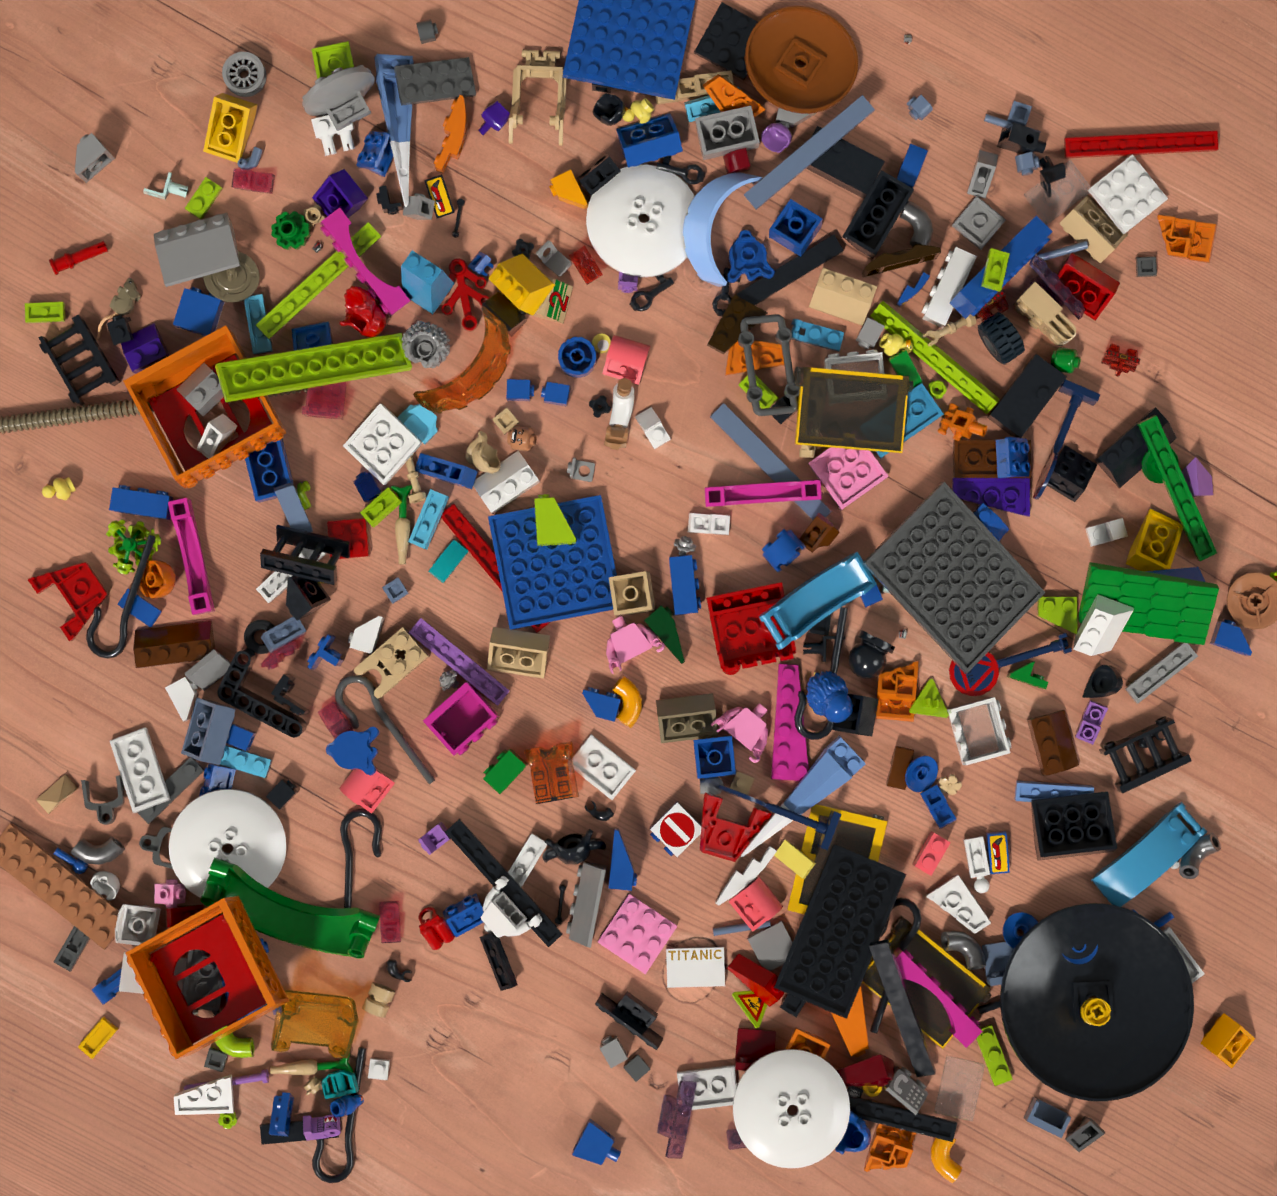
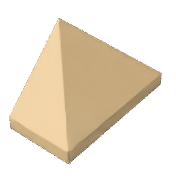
M65 774L36 800L50 814L78 788Z

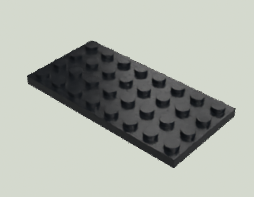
M834 844L774 988L847 1019L873 957L869 944L880 940L906 874Z

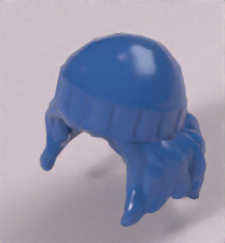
M831 671L816 672L815 676L809 678L806 697L814 713L825 716L830 722L834 723L846 720L852 713L853 703L848 696V688L845 681Z
M851 1110L845 1134L835 1148L836 1152L842 1155L845 1151L861 1152L871 1142V1133L865 1121Z

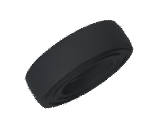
M256 620L250 623L244 632V642L247 648L252 649L257 654L269 653L265 644L256 643L254 635L260 629L268 631L274 628L275 625L267 620Z

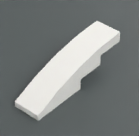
M303 548L299 557L309 559L314 550ZM322 552L317 561H319L327 553ZM275 571L256 590L270 603L287 589L288 578L293 575Z
M769 846L760 861L752 858L743 873L735 870L715 903L721 905L750 884L766 867L777 850Z

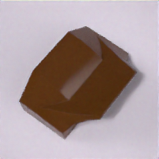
M818 513L799 539L806 546V549L813 553L819 547L830 546L840 532L834 527L833 523Z

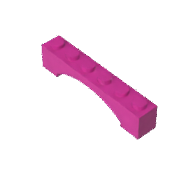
M338 208L321 221L322 227L320 229L326 237L330 236L335 250L338 253H343L346 257L344 258L345 263L349 268L353 267L355 269L357 279L362 284L365 282L369 288L367 291L371 294L372 298H377L380 302L379 307L385 315L389 314L392 316L410 302L400 286L395 288L384 283L374 276L362 263L350 238L349 226L351 222L341 208Z
M821 480L705 487L706 507L822 499Z
M183 498L169 501L170 515L183 557L192 615L214 612V603L191 499Z
M898 947L893 953L902 978L924 986L939 999L950 1020L951 1028L949 1031L967 1048L983 1032L978 1027L980 1023L973 1016L969 1018L965 1014L967 1010L960 1003L956 1005L952 1001L954 997L946 989L942 991L939 988L941 984L933 976L929 978L925 974L927 970L920 963L916 965L912 961L914 957L906 949L902 951Z

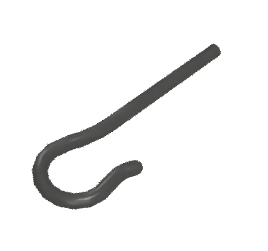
M351 675L344 678L336 688L335 701L338 708L349 718L352 728L357 729L359 722L354 712L344 703L343 691L351 683H360L367 688L374 708L381 720L427 783L431 784L434 782L435 779L389 718L380 700L374 696L375 687L373 683L360 675Z

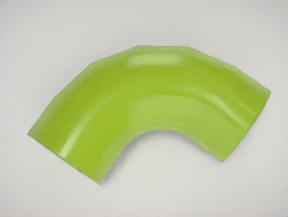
M231 1033L215 1042L222 1052L232 1057H254L255 1047L253 1038H237Z

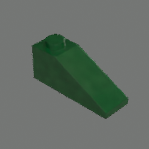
M661 605L644 621L677 660L683 664L685 660L675 621L672 618L674 613L667 606L663 608Z

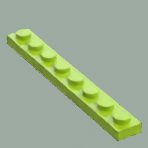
M368 222L352 236L351 241L358 257L378 241L381 235ZM336 251L262 318L256 324V327L268 339L275 335L348 268L344 261L346 257L343 253Z
M882 301L870 315L875 321L884 325V328L891 334H899L902 336L903 341L910 339L913 345L912 352L984 413L987 414L1000 400L937 345L928 346L927 344L932 341L927 337H923L924 334L886 302Z

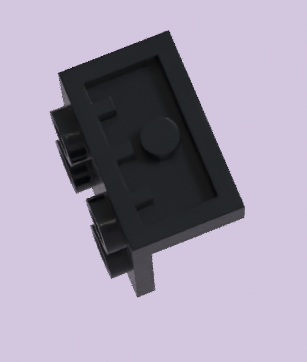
M1065 445L1058 456L1047 486L1071 501L1076 502L1085 491L1097 464Z
M283 674L271 692L275 696L273 699L281 705H289L291 707L289 710L298 716L309 714L310 710L285 694L287 692L290 693L295 686L293 682L295 677L290 674Z

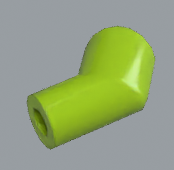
M308 481L300 482L297 485V493L304 510L311 507L306 496V491L311 489Z

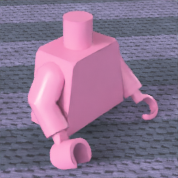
M622 616L612 621L617 631L610 634L611 638L607 640L606 655L612 674H614L613 668L619 667L620 671H622V663L651 649L652 646H661L660 649L656 650L657 652L664 650L665 644L660 642L655 633L643 624L632 623L627 626Z
M758 703L752 712L746 707H736L727 710L712 722V726L715 723L719 725L717 732L724 729L750 751L753 750V755L757 759H753L750 756V761L754 763L760 761L759 755L762 754L767 744L768 736L767 724L761 720L768 711L765 707Z

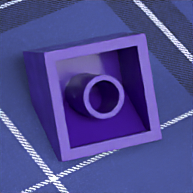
M345 169L329 175L312 197L327 217L338 208H341L347 218L357 212L368 199Z
M151 324L133 333L134 340L121 343L124 356L132 372L135 374L170 356L155 324Z

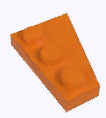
M719 74L703 84V87L720 112L751 106L753 116L756 117L766 110L763 105Z
M761 341L753 342L751 350L754 370L784 365L781 344ZM738 342L729 349L725 376L747 372L744 348Z

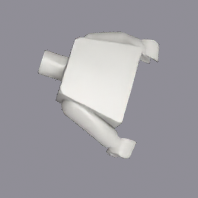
M502 876L495 882L497 885L493 886L485 897L483 904L484 913L481 916V920L485 923V931L488 933L493 932L499 938L504 935L507 937L519 936L530 930L532 926H539L543 920L538 913L537 916H534L527 922L525 915L503 891L500 893L501 888L506 886L509 881L505 876Z

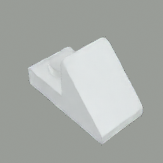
M652 407L635 416L654 450L671 440Z
M1123 518L1085 528L1090 547L1128 537Z

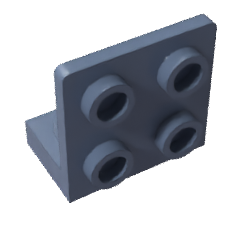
M1006 941L982 945L986 961V979L990 986L1001 985L1005 967L1014 950Z

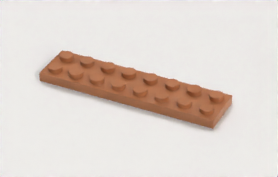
M9 824L0 836V866L102 949H107L115 939V927L119 909L16 826Z

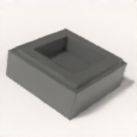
M1156 256L1135 258L1136 277L1157 276Z
M210 1047L204 1067L223 1072L228 1054L222 1052V1050Z
M639 1054L623 1066L635 1082L651 1070Z

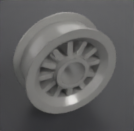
M237 52L231 55L225 61L222 69L223 80L231 92L241 97H250L259 93L266 83L265 67L257 56L249 52ZM243 71H249L246 78L240 77Z

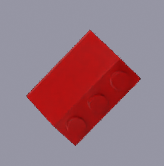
M1071 253L1047 291L1096 321L1115 295L1120 282L1074 253Z

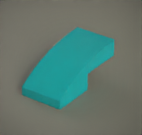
M453 540L428 572L444 583L469 551Z

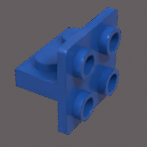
M370 131L365 137V145L358 155L356 166L366 168L385 177L393 158L389 140L390 134L387 132Z
M1005 437V439L996 440L998 478L1029 477V444L1026 438Z
M328 634L326 637L323 636L318 643L320 648L316 653L313 652L307 661L310 663L308 668L316 669L322 659L334 666H341L344 661L340 658L342 654L334 649H330L331 644L336 638L334 635Z

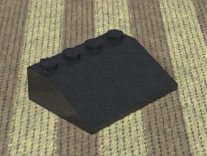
M1108 791L1031 800L1037 861L1108 853L1118 849Z

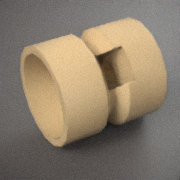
M373 982L368 992L370 997L365 999L362 1009L375 1016L385 1018L389 1009L388 1003L392 1002L395 991L385 985Z

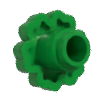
M293 211L291 214L283 212L276 217L277 223L271 226V235L277 239L276 243L278 246L286 250L291 248L298 250L306 245L305 238L310 237L311 227L305 222L306 218L303 215Z

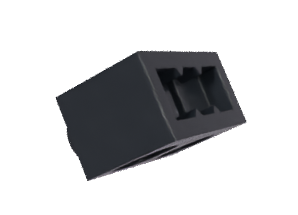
M605 154L577 179L592 196L620 173L621 170L610 156Z

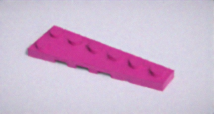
M778 664L771 779L801 781L809 771L806 738L797 731L794 721L799 704L798 692L801 690L798 665Z

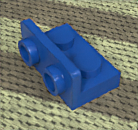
M209 763L208 767L204 770L205 782L204 786L200 789L199 796L215 790L232 789L236 769Z
M477 893L466 896L462 901L448 906L443 911L445 921L455 937L484 923L481 920V916L484 913L483 905Z
M282 1092V1096H274L269 1128L270 1135L289 1136L294 1097L290 1093Z

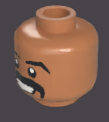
M514 426L508 432L507 442L513 450L530 451L532 446L536 445L537 435L534 434L531 427Z

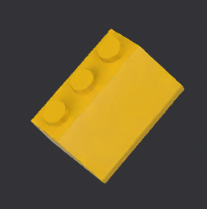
M524 254L499 263L488 278L518 309L532 316L555 286Z

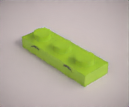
M990 1024L980 1028L983 1032L976 1040L994 1086L1013 1080L993 1026Z

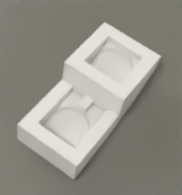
M689 513L688 532L729 535L730 516Z

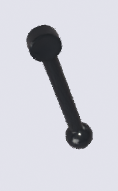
M463 199L457 200L458 211L455 229L452 232L454 238L459 236L458 228L461 210L465 204Z
M565 884L559 886L560 898L558 914L555 918L556 924H561L563 921L561 913L564 891L566 890Z

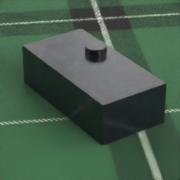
M817 126L811 138L822 128ZM841 139L806 169L865 199L885 161Z
M1035 354L987 418L1012 437L1022 438L1067 376Z

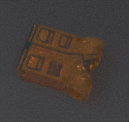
M572 741L556 744L549 750L542 747L525 749V756L531 767L536 804L579 797L572 762Z

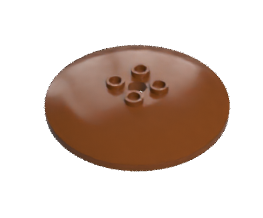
M792 6L775 10L756 24L746 44L745 65L752 84L766 100L786 111L810 114L830 109L846 97L857 77L858 55L851 36L836 19L814 8ZM800 60L805 66L798 67L795 61Z

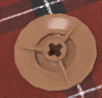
M1258 572L1247 573L1237 578L1229 588L1227 595V608L1233 620L1242 627L1252 630L1264 629L1274 624L1277 620V582L1270 576ZM1254 596L1258 600V603L1255 605L1250 602V599H1253Z

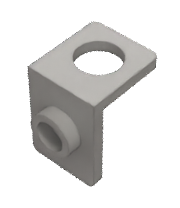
M550 240L536 252V255L543 264L558 277L572 265L571 261L562 255ZM550 248L549 254L543 256L544 251Z
M573 458V461L568 463L567 473H570L571 479L592 482L595 464ZM581 466L589 467L590 473L588 476L583 477L579 474Z

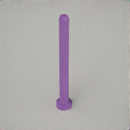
M264 1069L258 1074L233 1077L232 1085L257 1081L269 1083V1072L267 1069ZM202 1082V1083H195V1084L186 1085V1086H184V1090H187V1089H190V1088H193V1087H196V1086L205 1084V1083H207V1082Z

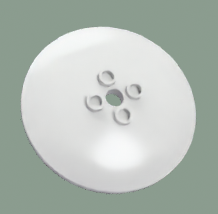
M639 165L620 169V173L591 196L587 208V233L594 250L607 265L618 272L630 276L653 277L662 275L675 269L687 258L683 224L685 216L688 214V207L695 196L680 177L671 172L656 169L657 166ZM641 214H646L649 217V221L642 223L638 217Z
M220 789L199 796L182 810L171 830L169 856L173 870L180 882L190 892L200 898L210 875L208 873L214 857L238 865L250 877L268 888L282 869L286 856V836L278 815L264 800L246 791ZM229 843L233 846V851L225 853L222 850V846Z
M785 1049L761 1057L746 1070L735 1090L733 1117L737 1132L745 1146L756 1157L773 1166L801 1168L819 1162L837 1147L845 1134L849 1122V1095L842 1078L826 1060L808 1051ZM790 1105H796L798 1107V1111L795 1115H789L787 1113V1109Z

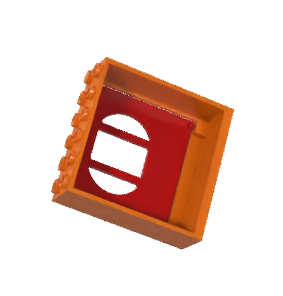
M226 325L123 381L175 481L184 488H192L197 485L198 481L213 477L216 471L231 467L232 463L238 459L239 461L249 457V453L264 449L266 444L281 440L284 437L283 435L287 433L267 395L242 399L250 413V423L246 432H243L229 403L225 402L223 397L220 401L230 420L237 425L236 432L238 437L228 442L218 454L209 459L188 443L184 428L189 415H191L201 436H203L205 428L196 413V409L176 389L203 363L217 375L215 368L217 363L238 360L235 354L238 355L240 360L247 359L235 335ZM259 398L262 400V402H263V404H264V406H265V408H266L268 414L270 415V417H271V419H272V421H273V424L271 423V421H270V419H269V417H268L266 411L264 410V408H263V406H262V404H261ZM147 402L150 403V405H151V407H152V409H153V411H154V413H155V415H156L158 421L160 422V424H161V426H162V428H163V430H164V432H165V434H166L168 440L170 441V443H171V445H172V447H173V449H174V451H175V453H176V455H177L179 461L181 462V464H182V466H183L185 472L183 471L182 467L180 466V464H179V462H178V460H177V458H176V456H175V454H174L172 448L170 447V445H169V443H168V441H167V439H166V437H165V435H164L162 429L160 428V426H159V424H158V422H157V420H156V418H155V416H154V414H153V412H152V410H151V408L149 407V405H148Z
M239 896L223 898L125 953L127 963L133 968L135 973V980L142 987L144 999L150 1004L152 1016L158 1021L161 1035L167 1040L169 1052L175 1059L192 1055L289 1002ZM223 913V914L220 915L219 917H217V918L211 920L210 922H208V923L202 925L201 927H199V928L193 930L192 932H190V933L184 935L183 937H181V938L175 940L174 942H172V943L166 945L165 947H163V948H161V949L155 951L154 953L150 954V953L153 952L154 950H156V949L162 947L163 945H165V944L171 942L172 940H174V939H176V938L182 936L183 934H185V933L191 931L192 929H194V928L200 926L201 924H203V923L209 921L210 919H212V918L218 916L219 914ZM191 950H203L210 954V957L176 976L174 975L176 964L185 953ZM215 962L226 985L188 1006L178 986V981ZM229 992L226 1006L216 1016L202 1018L192 1013L193 1010Z

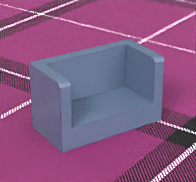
M291 617L263 633L261 639L271 654L306 633V629L300 620Z
M1033 1097L1023 1117L1027 1122L1062 1138L1071 1120L1069 1114Z

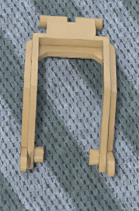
M522 49V57H526L525 66L517 65L513 70L512 107L509 115V144H513V129L517 128V124L523 125V115H520L521 82L526 78H551L558 83V103L556 115L550 116L549 125L555 126V130H559V146H563L567 78H563V67H555L556 59H560V51L544 50L543 57H539V50Z

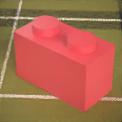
M931 831L912 865L932 876L951 842Z

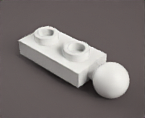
M983 836L963 839L970 878H977L974 888L978 893H985L989 890L990 884L984 876L990 875Z

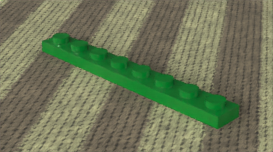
M1157 415L1137 423L1197 560L1203 561L1217 554Z

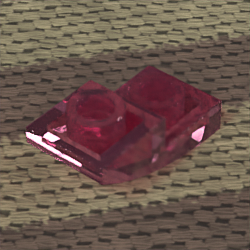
M234 169L231 187L245 191L272 194L275 175L272 173L254 172L252 170Z
M296 641L288 643L272 652L261 663L262 668L267 667L268 670L279 667L278 663L283 662L281 654L284 657L295 654L294 650L299 649L298 643Z
M332 701L318 711L319 716L334 739L343 732L354 731L335 702Z
M399 901L379 902L381 942H401Z

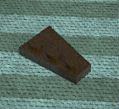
M734 295L707 346L725 354L738 342L739 335L741 334L740 323L744 318L767 315L768 312ZM756 324L748 325V330L750 331Z

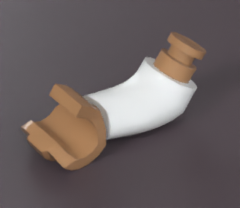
M627 378L620 379L613 389V405L609 423L611 426H608L606 429L604 445L614 450L626 448L629 430L625 428L628 427L634 406V388L632 382Z

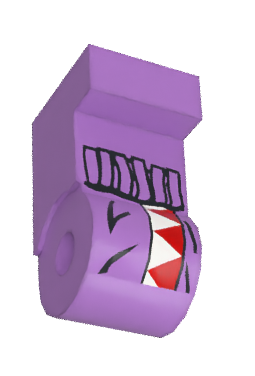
M334 1115L315 1118L303 1116V1133L306 1141L338 1136L341 1133L340 1117H335Z

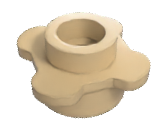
M319 205L303 211V215L306 216L310 227H313L316 223H321L325 219Z
M314 1076L305 1084L306 1095L310 1093L315 1094L321 1088V1078L317 1079Z

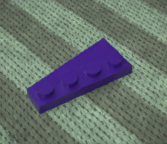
M952 478V491L961 500L976 504L984 503L987 507L1030 517V478Z

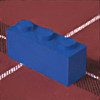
M119 485L118 488H112L109 510L170 520L168 502L173 501V497L168 496V492L157 491L156 494L149 493V489L138 488L137 491L130 490V486Z
M692 555L669 557L675 615L698 613V609H701L700 597H696V590H699L698 578H694V571L697 570L696 559H692Z

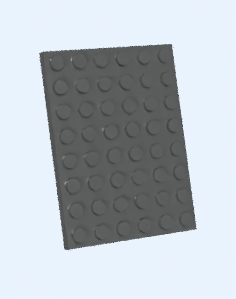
M941 482L863 562L865 567L966 674L1045 594L1044 590L945 482Z

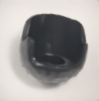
M608 93L602 95L593 108V115L607 126L619 123L625 113L623 101L616 95Z

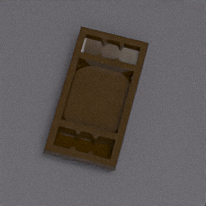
M915 245L912 249L901 250L891 254L884 253L865 266L862 276L867 277L935 260L940 255L941 249L929 245Z

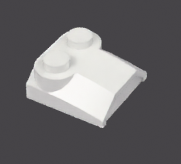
M123 904L118 912L115 942L140 945L156 936L161 909L147 905Z

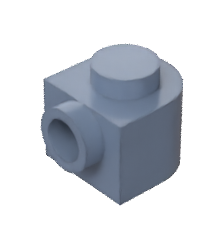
M922 95L918 98L914 96L907 102L908 109L910 110L909 114L914 120L919 119L922 121L933 110L931 104Z
M1033 152L1015 157L1017 172L1022 173V176L1033 174L1034 170H1038L1041 167L1039 157Z

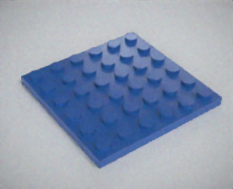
M579 0L564 65L563 78L675 100L696 0Z
M601 495L557 503L576 538V544L537 546L535 508L488 516L510 630L613 610L609 577L617 576Z

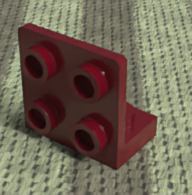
M738 1028L735 1070L746 1071L761 1057L775 1052L776 1031Z

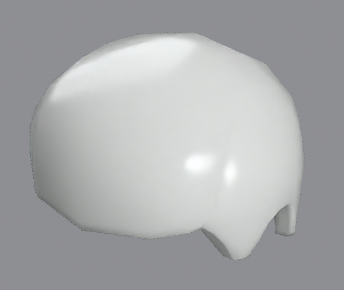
M106 871L95 873L90 882L91 887L100 895H106L108 901L115 899L120 889L118 877Z

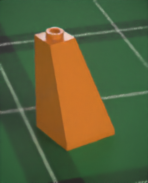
M860 986L847 1019L831 1013L850 1055H855V1057L865 1054V1050L869 1049Z

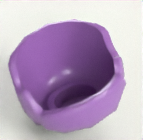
M771 123L762 132L761 141L769 150L780 153L790 145L792 135L785 125Z

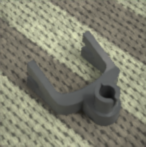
M120 775L116 776L118 798L108 803H92L90 801L89 781L81 780L85 808L97 811V819L101 824H112L115 821L114 808L121 807L125 803L124 784ZM109 814L110 818L106 821L105 817Z
M164 826L159 830L157 836L149 834L142 836L139 845L143 850L153 852V863L173 869L170 862H164L160 858L162 840L168 832H171L172 828ZM150 839L151 844L146 845L144 840Z

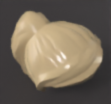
M479 431V436L470 443L466 450V460L468 463L474 464L482 472L496 473L500 470L497 449L487 444L488 438L486 433Z

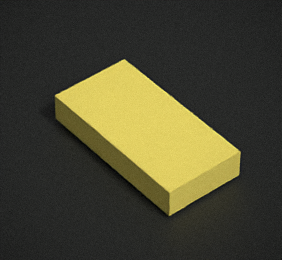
M784 840L774 855L802 879L806 878L816 864L788 840Z

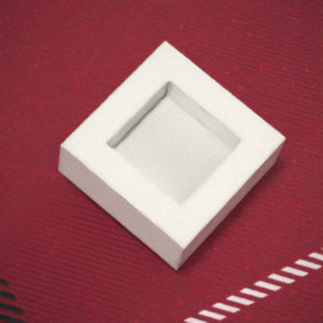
M370 1058L368 1078L388 1080L390 1060Z

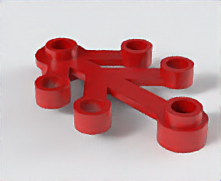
M456 258L449 264L450 274L448 277L453 282L457 279L458 286L441 309L444 315H451L454 305L461 298L464 312L462 326L466 331L471 332L477 328L478 323L476 318L472 316L468 295L478 301L481 307L482 299H489V297L481 295L466 285L464 277L473 281L478 289H484L487 282L485 278L478 277L469 271L467 263L463 259ZM457 265L462 266V270L459 272L455 271ZM483 280L484 285L478 286L477 282ZM446 306L451 307V311L448 313L444 311ZM468 321H473L472 327H467Z

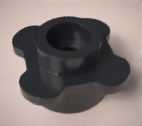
M518 239L516 241L517 245L512 251L513 256L524 254L530 259L531 250L534 249L533 243H526L523 239Z
M600 396L598 399L589 402V406L593 409V415L596 418L611 411L605 396Z

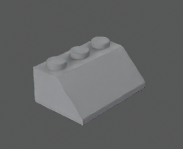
M751 106L695 118L703 160L724 156L727 153L746 148V150L759 148L760 142Z

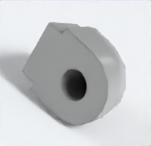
M719 777L700 779V794H705L706 792L719 795L722 790L718 789L719 785L724 786L723 781Z

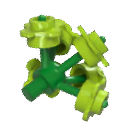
M115 520L109 524V530L106 533L108 537L113 536L116 538L112 547L108 549L109 554L115 555L118 559V562L113 563V566L121 574L134 573L136 569L132 568L133 562L129 560L130 552H135V564L138 566L144 548L137 549V546L146 544L148 535H153L156 537L153 548L157 552V545H161V538L159 534H155L154 529H151L150 533L142 521H138L136 525L128 527L131 538H126L124 535L126 531L124 526L125 520ZM153 549L151 550L148 561H152V555L154 554Z

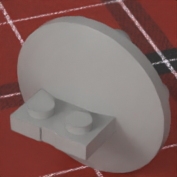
M363 65L344 70L337 68L326 78L320 77L315 81V85L302 97V106L308 115H329L336 130L340 131L351 125L352 122L371 114L363 97L372 88L375 80L371 70Z

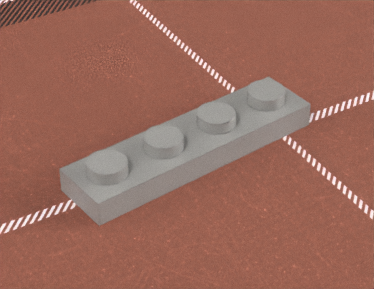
M1182 643L1124 689L1135 703L1138 704L1197 658L1198 655L1188 643Z

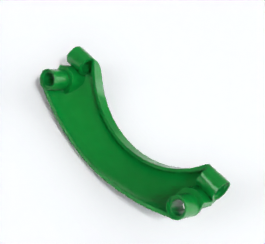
M215 857L208 873L210 875L200 898L204 905L210 906L223 898L239 896L256 931L304 948L358 959L364 958L380 915L360 908H326L295 901L263 886L238 865Z

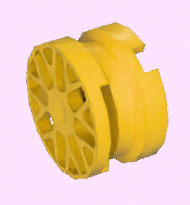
M1090 998L1082 1004L1080 1013L1082 1019L1089 1025L1101 1026L1109 1021L1111 1008L1102 999Z

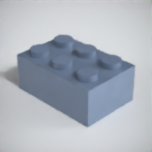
M197 698L181 753L202 762L220 765L236 709L218 702Z

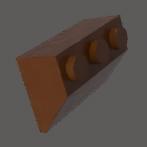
M1065 710L1027 719L1040 771L1043 776L1056 774L1079 766Z

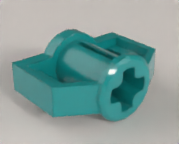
M344 1069L329 1073L321 1082L325 1099L337 1098L359 1091L355 1074ZM344 1075L348 1076L351 1089L347 1088ZM330 1077H331V1081H332L334 1093H331V1090H330V1086H329V1082H328V1079H329Z

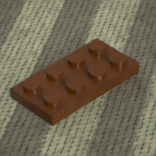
M953 440V478H998L996 440ZM1027 440V442H1028V444H1029V452H1028V460H1029V463H1030L1029 477H1010V478H1030V479H1031V440Z

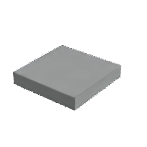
M976 196L953 223L952 227L981 250L1006 219Z
M213 649L185 672V676L205 691L226 674L231 662Z
M782 921L747 938L761 966L769 971L784 964L793 943Z

